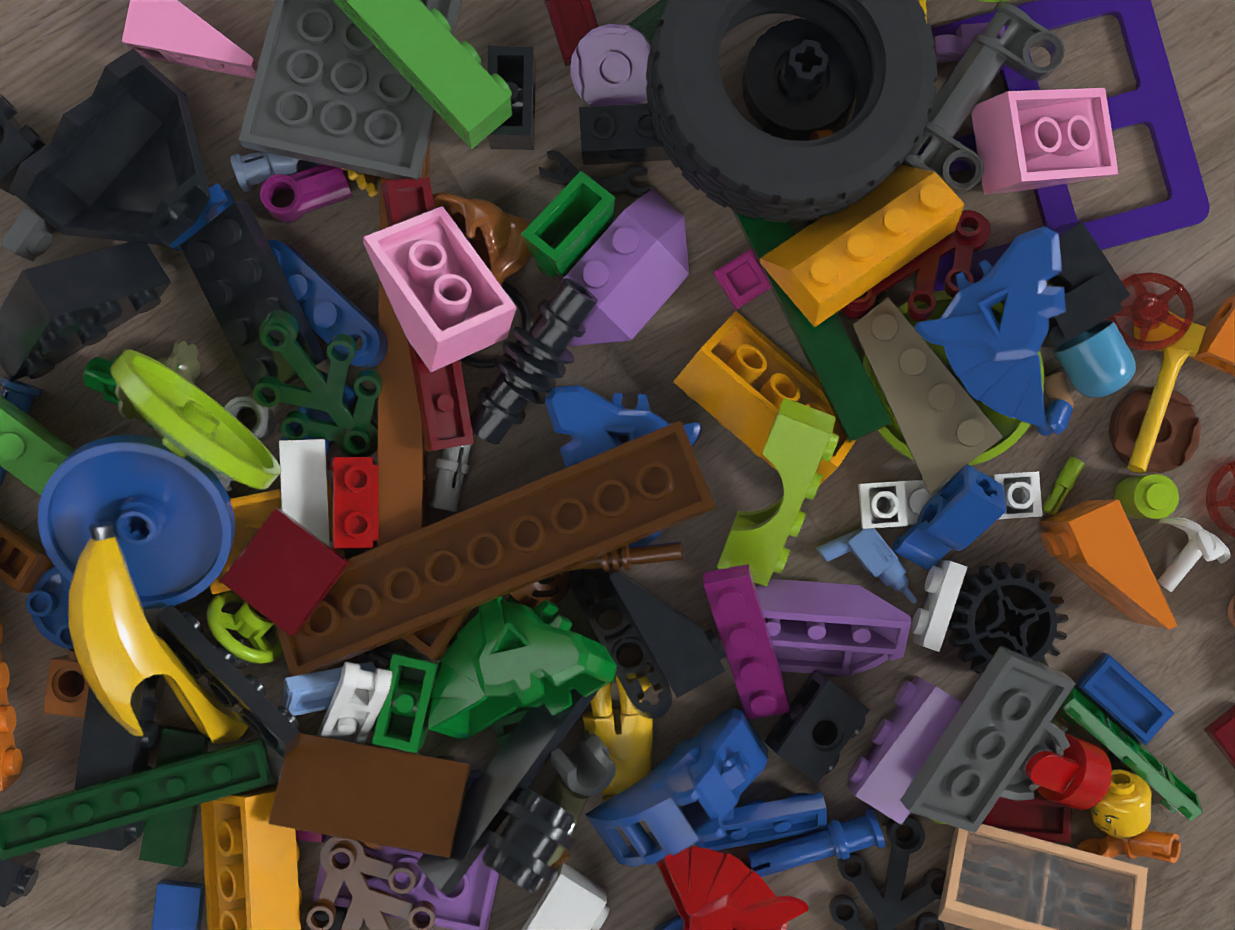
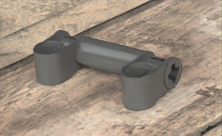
M1000 1L994 7L996 14L982 35H975L972 43L936 94L932 111L926 115L929 120L920 139L914 143V148L901 162L905 166L936 172L955 194L969 191L980 181L983 175V163L975 152L953 138L1002 66L1006 65L1028 80L1040 81L1047 78L1061 64L1064 58L1065 47L1062 40L1056 34L1033 21L1018 7L1005 1ZM1003 26H1007V30L1002 37L997 39V35ZM1037 46L1045 48L1050 54V64L1046 67L1034 65L1029 58L1030 48ZM926 140H929V144L922 155L918 156L917 153ZM964 161L970 166L972 177L969 182L959 184L951 179L949 167L952 162Z

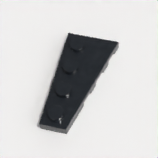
M170 604L156 616L158 636L164 639L174 653L177 652L186 669L197 680L203 675L208 679V686L220 703L229 708H233L237 704L242 709L239 712L242 722L282 757H285L297 746L300 731L297 729L299 723L293 714L283 706L276 708L265 697L267 695L265 688L253 675L248 674L244 677L233 666L235 664L233 656L219 643L212 645L202 635L204 630L193 615L189 612L181 614Z

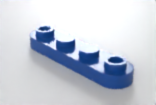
M267 240L311 328L328 345L330 340L338 334L349 335L355 342L359 337H362L363 345L360 350H356L354 359L349 364L363 368H371L378 365L384 359L388 348L387 337L383 330L294 247L278 240ZM344 345L334 346L339 354L346 355L350 353L349 349Z

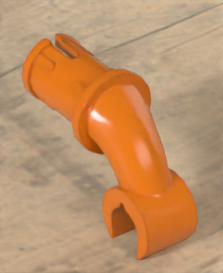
M1146 829L1144 832L1130 838H1115L1107 834L1100 839H1086L1078 845L1077 849L1108 858L1125 854L1130 859H1136L1140 856L1176 863L1180 855L1181 843L1178 841L1179 836L1176 833Z

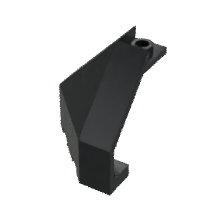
M131 49L105 66L92 96L63 114L51 143L21 162L9 191L63 235L169 246L195 224L210 199L187 95L138 52Z

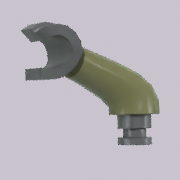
M588 730L580 738L577 748L567 756L560 748L551 752V763L558 774L543 796L574 817L575 826L569 836H572L589 796H595L602 792L610 784L616 771L615 763L609 757L610 754L607 746L596 734L591 735ZM560 846L557 847L548 863L549 867L561 857L565 849Z

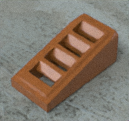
M0 518V548L4 541L7 540V543L0 552V579L17 592L32 593L38 580L46 571L53 568L54 564L47 555L43 544ZM19 551H21V555L19 556L14 566H12V562L16 558Z

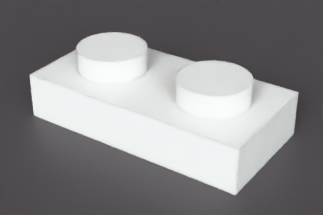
M939 560L938 566H933L930 569L925 582V591L929 592L924 609L918 608L911 624V633L915 634L914 643L940 652L967 570L966 566L952 561Z

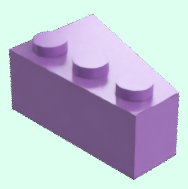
M916 675L912 682L906 681L900 687L894 699V703L897 705L888 720L884 718L878 723L871 736V741L874 744L865 758L860 756L854 762L848 774V779L851 781L847 787L857 798L899 824H902L910 814L900 799L963 704L937 686Z

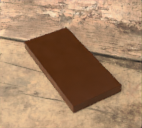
M299 733L297 746L285 756L268 824L451 858L471 766L456 761Z

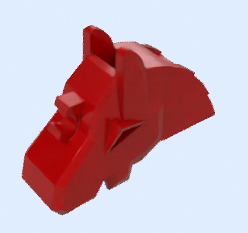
M691 846L673 856L669 854L656 862L679 916L683 920V930H787L789 921L808 911L807 903L796 897H776L770 887L754 870L751 871L742 861L729 853L723 854L711 849Z

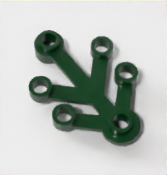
M278 310L267 314L259 328V338L262 344L272 351H279L308 389L284 384L275 377L265 376L258 380L254 388V400L263 407H273L279 402L325 411L335 422L310 419L301 411H290L285 415L281 424V432L288 440H302L307 435L335 441L344 453L352 457H368L375 453L378 449V426L371 418L375 399L380 395L383 386L381 375L371 369L363 370L357 375L354 391L358 396L354 415L342 401L349 363L353 361L357 350L355 340L346 334L335 335L330 340L327 348L330 367L326 380L296 341L299 332L297 320L285 311ZM269 331H280L285 339H276L270 335ZM344 345L349 349L350 353L346 355L339 354L334 346ZM365 380L372 381L376 388L366 389L362 386L361 382ZM261 388H271L276 395L267 396L262 392ZM297 422L303 429H292L288 423ZM359 435L363 437L365 441H355L351 438V436Z

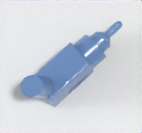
M859 527L855 531L816 547V550L826 562L851 552L870 576L878 577L886 587L891 586L894 591L903 592L911 603L917 602L916 597L908 589L909 580L904 575L907 570L899 562V558L875 528L861 529Z

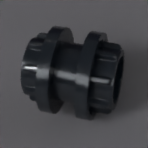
M522 790L515 802L506 799L501 810L511 816L501 835L499 836L488 830L482 839L489 844L482 859L484 865L531 893L539 889L544 879L553 883L558 872L549 867L548 863L558 846L569 852L573 848L576 840L569 835L575 826V821L570 813L532 790Z

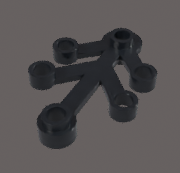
M910 815L907 816L902 824L897 823L893 819L887 824L886 836L892 847L883 895L880 894L866 873V864L858 853H850V857L845 860L842 858L838 859L837 866L839 872L844 879L853 883L877 919L876 930H896L897 925L934 900L942 898L943 888L940 890H933L931 888L932 881L935 878H945L946 872L938 868L929 870L924 876L923 884L902 898L909 856L911 853L918 851L925 840V832L922 825ZM904 824L909 825V835L906 838H898L896 836L897 828ZM849 860L859 861V868L854 873H847L844 870L845 864ZM841 894L831 900L829 911L836 923L843 925L846 930H866L857 918L858 908L852 898ZM843 903L849 904L851 911L848 915L841 917L836 914L839 905ZM933 912L921 913L915 922L916 929L914 930H923L924 925L929 921L937 922L936 930H945L944 923L938 920V916Z

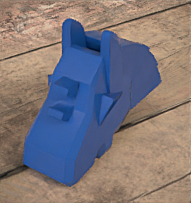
M1043 226L1017 236L994 267L987 260L980 262L979 266L984 273L981 281L971 283L965 278L964 272L957 274L959 292L942 317L937 320L919 322L916 324L915 330L923 339L930 343L944 346L956 376H959L966 390L976 400H980L994 411L1011 419L1014 417L1029 424L1046 427L1038 352L1049 330L1048 319L1066 312L1064 288L1046 285V281L1062 271L1059 234ZM1006 298L1000 325H998L991 307Z
M580 385L553 387L545 398L554 432L569 434L573 441L560 448L566 468L623 445L616 435L628 436V442L666 427L671 423L650 410L646 394H638V405L631 410L623 405V393H614L612 401H609L587 387ZM696 422L684 425L692 447L700 438L703 426ZM662 531L633 542L629 546L649 545L656 540Z
M727 709L704 725L695 738H688L677 744L672 749L671 755L639 782L608 799L585 815L619 864L628 865L629 867L640 866L646 863L651 865L669 854L673 856L699 840L706 842L725 837L727 834L722 821L734 819V806L737 804L741 793L766 768L768 748L741 709ZM644 820L651 831L647 833L639 821ZM620 827L631 842L630 846L626 844L616 828Z

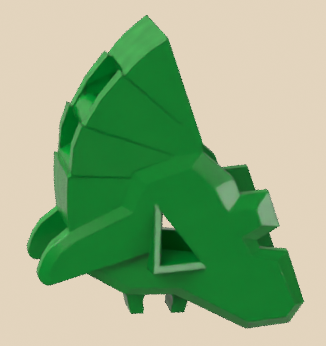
M510 596L507 602L503 601L502 597L479 605V613L456 635L458 638L440 661L442 665L435 679L430 697L433 700L429 713L428 730L466 741L509 715L518 707L539 708L545 704L550 713L555 716L572 706L571 689L575 688L582 696L587 697L612 682L617 664L604 645L580 634L570 632L569 630L573 624L569 619L558 615L552 621L553 615L559 610L554 603L544 600L531 609L516 603Z

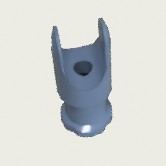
M256 151L243 156L236 153L230 157L233 171L244 193L251 191L253 185L265 182L267 178L273 175L283 174L289 176L322 165L263 151Z

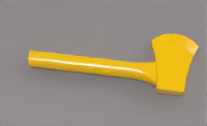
M1152 304L1143 310L1136 319L1133 328L1134 342L1138 350L1163 352L1161 368L1127 466L1130 471L1140 474L1146 472L1179 370L1188 356L1195 357L1198 353L1206 329L1205 326L1181 318L1157 304Z

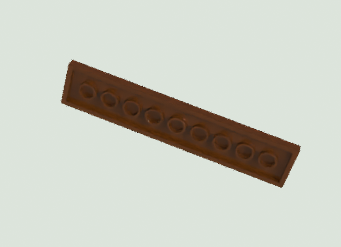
M680 420L348 559L350 562L348 567L296 636L288 635L275 625L291 677L321 671L716 509L683 423Z

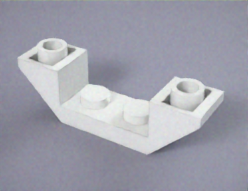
M1039 471L987 475L1003 484L1007 511L999 519L1043 516ZM951 478L931 493H928L923 480L858 484L861 529L914 525L923 506Z

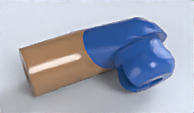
M1063 371L1044 377V388L1050 404L1045 413L1046 427L1036 425L1037 431L1042 436H1049L1052 433L1059 435L1065 431L1074 409V401Z

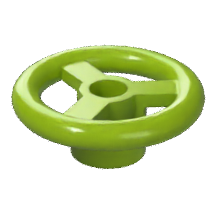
M232 590L221 592L212 598L207 608L208 625L215 639L229 653L244 661L257 664L273 662L284 654L275 624ZM226 604H243L235 615L221 612ZM271 627L275 635L273 646L264 637ZM226 628L236 630L240 635L248 638L255 649L238 642Z

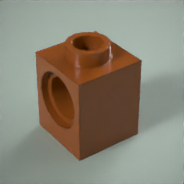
M69 649L68 655L50 659L43 713L85 718L89 684L78 663L74 649ZM75 671L79 672L84 678L85 686L82 692L78 691L73 685L72 678Z

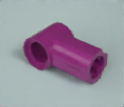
M324 164L289 176L283 174L273 175L265 180L260 190L261 201L276 220L283 223H294L308 212L354 197L345 171L341 168ZM282 191L294 192V199L290 205L283 208L274 206L275 197Z

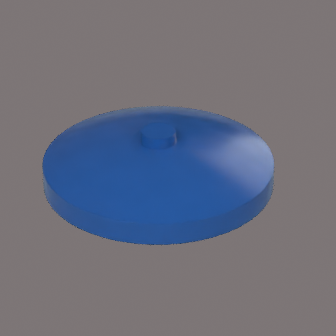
M111 436L80 447L70 454L52 474L43 489L38 507V527L42 544L54 566L70 583L72 582L79 556L91 538L88 526L98 522L113 523L115 537L125 558L142 607L148 610L165 608L170 604L174 606L183 603L204 591L213 583L225 566L234 540L235 518L232 504L223 484L214 472L188 455L184 458L176 455L163 444L161 439L148 436Z

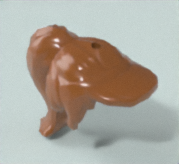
M442 192L432 194L435 209L441 206L444 207L501 286L509 276L523 268L530 260L531 253L521 235L530 225L524 218L519 215L506 214L495 204L487 200L463 198Z

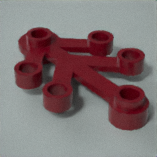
M963 210L954 232L864 293L866 295L864 298L855 299L841 309L842 313L852 319H861L874 309L876 296L918 272L915 292L909 297L907 312L911 318L917 321L929 319L933 315L936 306L933 290L939 259L955 250L953 269L947 273L944 282L946 294L954 298L959 292V288L954 286L951 281L957 279V274L964 272L967 281L973 283V276L970 272L973 252L982 248L989 239L991 229L988 220L976 211ZM961 227H970L975 231L965 232ZM924 301L928 304L929 308L921 310L916 308L914 303Z

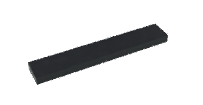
M575 688L571 689L572 706L555 716L550 713L545 704L539 708H530L465 796L452 857L445 858L423 854L416 863L439 891L449 895L452 893L487 843L482 839L487 831L490 830L495 833L508 816L506 812L501 810L506 799L515 802L521 791L527 790L551 757V752L556 750L599 690L584 697Z

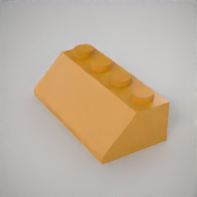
M899 165L880 185L875 187L872 192L855 204H850L848 208L827 217L822 216L761 257L760 264L810 323L816 327L954 232L965 203L936 172Z
M737 311L699 349L673 381L690 399L702 406L724 428L731 431L755 455L762 458L776 471L775 466L762 453L784 397L836 417L819 382ZM835 418L832 432L839 436L835 451L829 462L821 459L816 473L822 475L820 485L839 467L855 441L848 442L837 418Z
M276 784L265 785L201 804L207 930H301L300 906L302 903V892L298 885L297 868L300 849L296 841L295 829L268 824L277 791Z

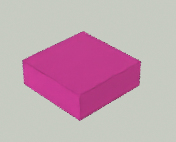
M751 249L713 272L714 278L735 311L771 289Z

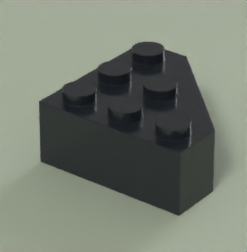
M126 242L22 270L0 308V364L10 380L13 381L25 376H29L30 379L40 378L50 373L55 368V365L84 347L102 341L110 331L139 313H145L161 303L160 297L171 281L149 245L146 243Z

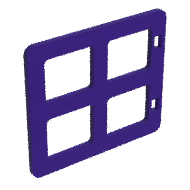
M1036 0L1017 5L1016 7L1025 12L1033 21L1049 31L1107 15H1113L1118 19L1136 81V89L1107 98L1112 132L1139 124L1146 125L1149 128L1168 198L1166 201L1083 222L1101 251L1195 226L1204 221L1209 214L1210 205L1151 0ZM996 11L931 28L933 39L939 35L956 36V30L961 24L988 23L992 20ZM1007 66L1000 70L1005 92L1040 90L1038 81L1028 80ZM974 133L954 138L978 155ZM922 145L917 153L918 156L922 155L928 145ZM955 161L950 164L949 175L971 170V168L964 161ZM1067 184L1033 189L1043 226L1054 231L1061 225L1079 222ZM1012 242L973 253L970 266L973 283L981 281L984 276L979 263L987 260L994 267ZM952 251L939 259L933 292L944 291L946 275L953 269L954 254ZM953 279L951 283L958 287L957 279Z

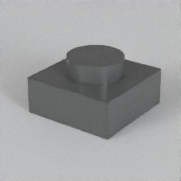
M25 207L0 244L12 253L33 262L37 256L42 255L50 247L56 228L39 214Z

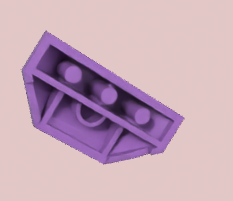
M652 188L618 216L564 277L585 287L598 300V303L583 323L586 329L582 337L574 336L568 344L570 347L632 341L689 276L685 218Z
M770 579L767 587L762 585L756 587L781 671L812 674L816 670L824 675L852 676L875 668L889 659L894 661L904 657L911 626L910 616L860 585Z

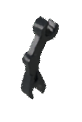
M554 150L547 151V156L549 159L559 162L561 165L560 169L555 173H550L546 169L539 167L540 175L544 180L561 185H568L580 172L564 155ZM643 166L631 167L625 175L604 178L590 177L610 194L627 192L634 198H640L650 190V186L635 188L630 184V180L634 176H646L648 174V169Z

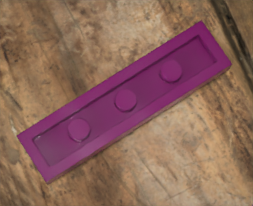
M749 564L703 573V585L746 717L750 720L790 712L789 697Z

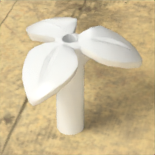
M1168 517L1160 519L1159 523L1175 526L1185 531L1188 535L1187 545L1157 580L1161 586L1170 592L1176 588L1202 555L1206 561L1217 559L1221 564L1230 559L1231 554L1228 547L1217 536L1204 530L1199 524L1186 518Z

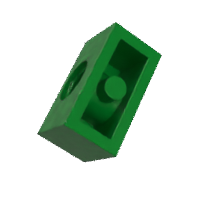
M400 649L392 654L389 671H392L391 685L378 715L372 744L416 754L422 748L428 731L429 713L433 700L430 697L435 679L442 665L441 660H431L423 653Z

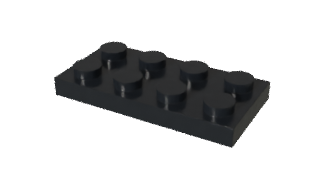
M235 201L180 245L253 391L258 380L265 376L275 377L284 384H290L299 378L279 351H272L265 347L259 338L260 325L265 316L270 312L285 311L297 320L299 332L296 341L315 366L327 359L247 201ZM269 331L270 335L279 340L285 339L280 331ZM261 388L262 392L267 396L275 394L271 388Z

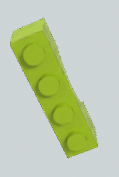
M785 397L783 398L762 454L779 472L784 492L776 502L764 509L737 512L722 549L717 568L726 569L749 564L754 582L767 587L773 572L782 573L790 553V549L784 547L789 535L797 538L806 516L805 512L800 511L804 498L813 500L820 485L822 475L816 473L821 459L828 462L831 460L838 443L839 436L832 433L836 417Z

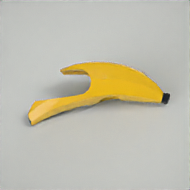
M98 522L90 524L88 528L91 538L79 556L69 589L68 626L78 663L99 702L109 715L130 734L143 736V731L131 708V695L142 680L155 674H161L200 733L210 738L213 744L233 742L240 739L248 729V726L242 722L239 714L229 707H225L210 694L186 669L164 639L156 635L149 626L125 558L115 537L113 523Z

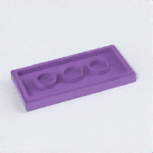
M326 835L325 842H326V840H327L328 838H330L331 836ZM362 842L367 854L394 863L408 862L417 871L415 885L408 893H395L389 887L388 880L364 874L370 887L415 902L422 900L431 902L436 908L434 926L452 930H488L499 873L484 865L482 859L489 844H486L449 895L439 891L416 864L424 853L385 846L384 850H374ZM338 852L334 855L335 859L340 863L350 861L349 856L344 852ZM321 863L313 901H318L327 875ZM404 872L395 875L396 880L400 883H407L411 880L410 876ZM343 881L334 905L349 908L352 895L345 881ZM423 911L417 912L414 915L421 922L430 919L429 914ZM383 912L384 916L399 918Z

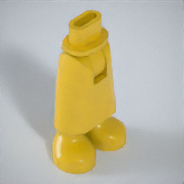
M617 675L616 685L621 708L612 709V682L600 688L591 700L592 712L582 715L585 732L588 730L591 735L596 734L609 749V757L616 767L612 781L602 791L603 803L647 776L651 772L653 720L637 713ZM646 675L638 678L643 692H645L650 687Z

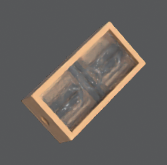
M984 824L980 825L976 833L956 827L951 842L938 920L972 930H1142L1148 868Z

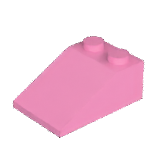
M1105 88L1007 91L977 104L971 112L977 153L983 163L981 179L984 195L1019 192L1111 177L1119 174Z
M443 206L364 236L363 244L406 338L430 372L507 338L517 307Z

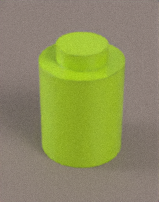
M1137 475L1127 477L1117 485L1114 499H1119L1128 518L1162 519L1172 514L1179 502V492L1175 483L1164 475Z

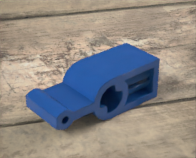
M966 464L927 501L920 511L917 522L904 535L897 537L893 543V551L929 571L951 549L961 551L970 545L1007 511L1003 484Z

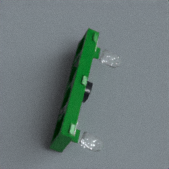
M1075 686L1072 688L1062 703L1064 710L1060 713L1073 726L1078 723L1087 729L1110 750L1108 752L1110 758L1121 770H1133L1164 798L1160 803L1173 814L1178 811L1192 821L1203 812L1197 793ZM1059 715L1051 720L1064 734L1070 730L1068 723ZM1159 803L1151 807V822L1147 827L1148 830L1156 829L1170 818L1167 810Z

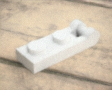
M345 662L339 683L316 736L364 745L388 695L392 671L377 668L375 672L360 670V665Z

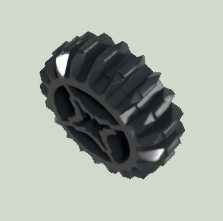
M997 562L994 572L988 565L979 567L981 581L973 574L964 576L969 590L960 588L958 597L961 598L959 605L955 604L953 613H957V619L950 620L947 629L958 630L959 633L949 639V643L953 647L964 646L959 651L957 657L962 662L972 660L971 670L980 674L985 671L994 657L979 642L980 639L985 637L989 639L999 637L1003 646L1009 647L1011 651L1046 666H1049L1048 661L1044 657L1046 653L1053 656L1061 654L1060 650L1052 644L1054 639L1065 640L1067 638L1065 632L1057 630V623H1065L1069 618L1066 614L1055 612V609L1061 607L1065 601L1062 597H1049L1054 591L1055 585L1050 581L1040 583L1042 577L1040 571L1031 570L1026 574L1024 564L1015 563L1010 570L1007 562ZM1006 585L1016 586L1030 598L1032 604L1014 606L1009 596L1003 595L1000 587ZM984 598L987 606L986 614L981 620L975 622L977 608ZM1004 613L1014 615L1013 619L1007 622L1008 630L998 627L1000 623L1005 621ZM1037 621L1034 635L1028 643L1026 639L1027 629L1030 624Z

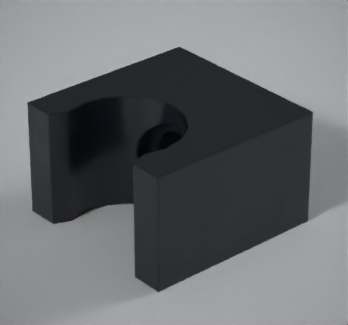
M1082 221L1064 224L1054 230V232L1059 234L1062 271L1048 280L1052 287L1064 288V294L1103 272L1120 303L1131 296ZM1051 317L1048 319L1049 330L1041 347L1057 348L1067 341L1055 317Z

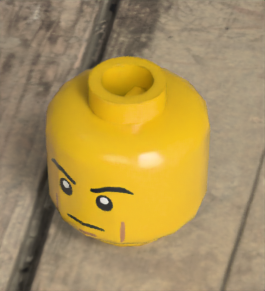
M1112 770L1111 784L1107 794L1096 806L1090 808V816L1093 823L1101 831L1115 838H1130L1144 832L1151 822L1152 792L1147 782L1140 776L1125 770Z

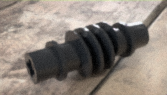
M564 278L549 301L541 300L537 308L541 314L529 331L521 327H514L512 333L522 344L518 345L505 340L502 347L512 359L495 355L492 361L502 372H500L491 387L481 388L478 393L481 402L470 416L472 431L477 436L489 443L499 444L513 424H521L524 421L526 415L523 409L528 402L535 404L545 403V393L550 392L553 387H556L555 378H562L566 372L564 364L574 362V356L566 347L574 336L582 337L586 329L583 323L598 303L597 298L585 287L569 278Z

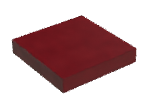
M275 508L220 582L288 635L296 636L350 562L283 510Z

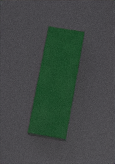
M173 726L164 727L162 729L156 767L207 753L210 738L196 730ZM198 805L146 819L139 860L184 867L188 863Z

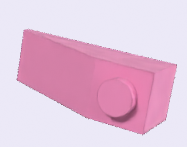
M130 0L122 37V43L130 50L134 49L143 58L255 79L258 67L255 59L178 0Z

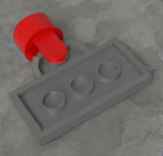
M1000 646L900 801L909 812L976 833L999 797L1015 801L1035 799L1033 791L1036 789L1044 798L1077 810L1090 809L1096 806L1107 794L1112 779V768L1107 754L1100 747L1074 736L1064 734L1051 721L1076 683L1063 672Z

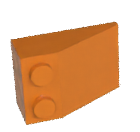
M1119 499L1085 500L1054 516L1052 515L1039 521L1044 531L1040 535L1041 541L1051 557H1056L1059 563L1131 621L1168 630L1178 626Z

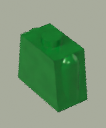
M582 171L572 179L521 234L540 272L548 277L557 276L561 281L610 227L613 220L615 197Z

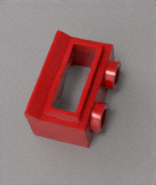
M333 457L328 462V471H333V541H330V547L333 550L373 549V542L379 541V465H373V457Z

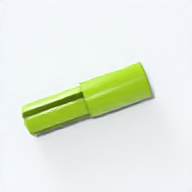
M1069 456L1055 481L1053 489L1042 506L1044 512L1053 516L1057 514L1068 492L1071 491L1086 464Z

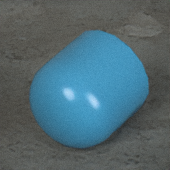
M1113 320L1102 321L1072 340L1064 342L1052 351L1057 361H1060L1076 390L1089 398H1100L1113 394L1127 385L1135 375L1136 362Z

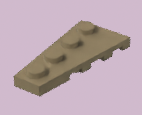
M889 297L853 324L852 328L883 391L886 402L900 428L928 493H931L966 464H969L1003 438Z

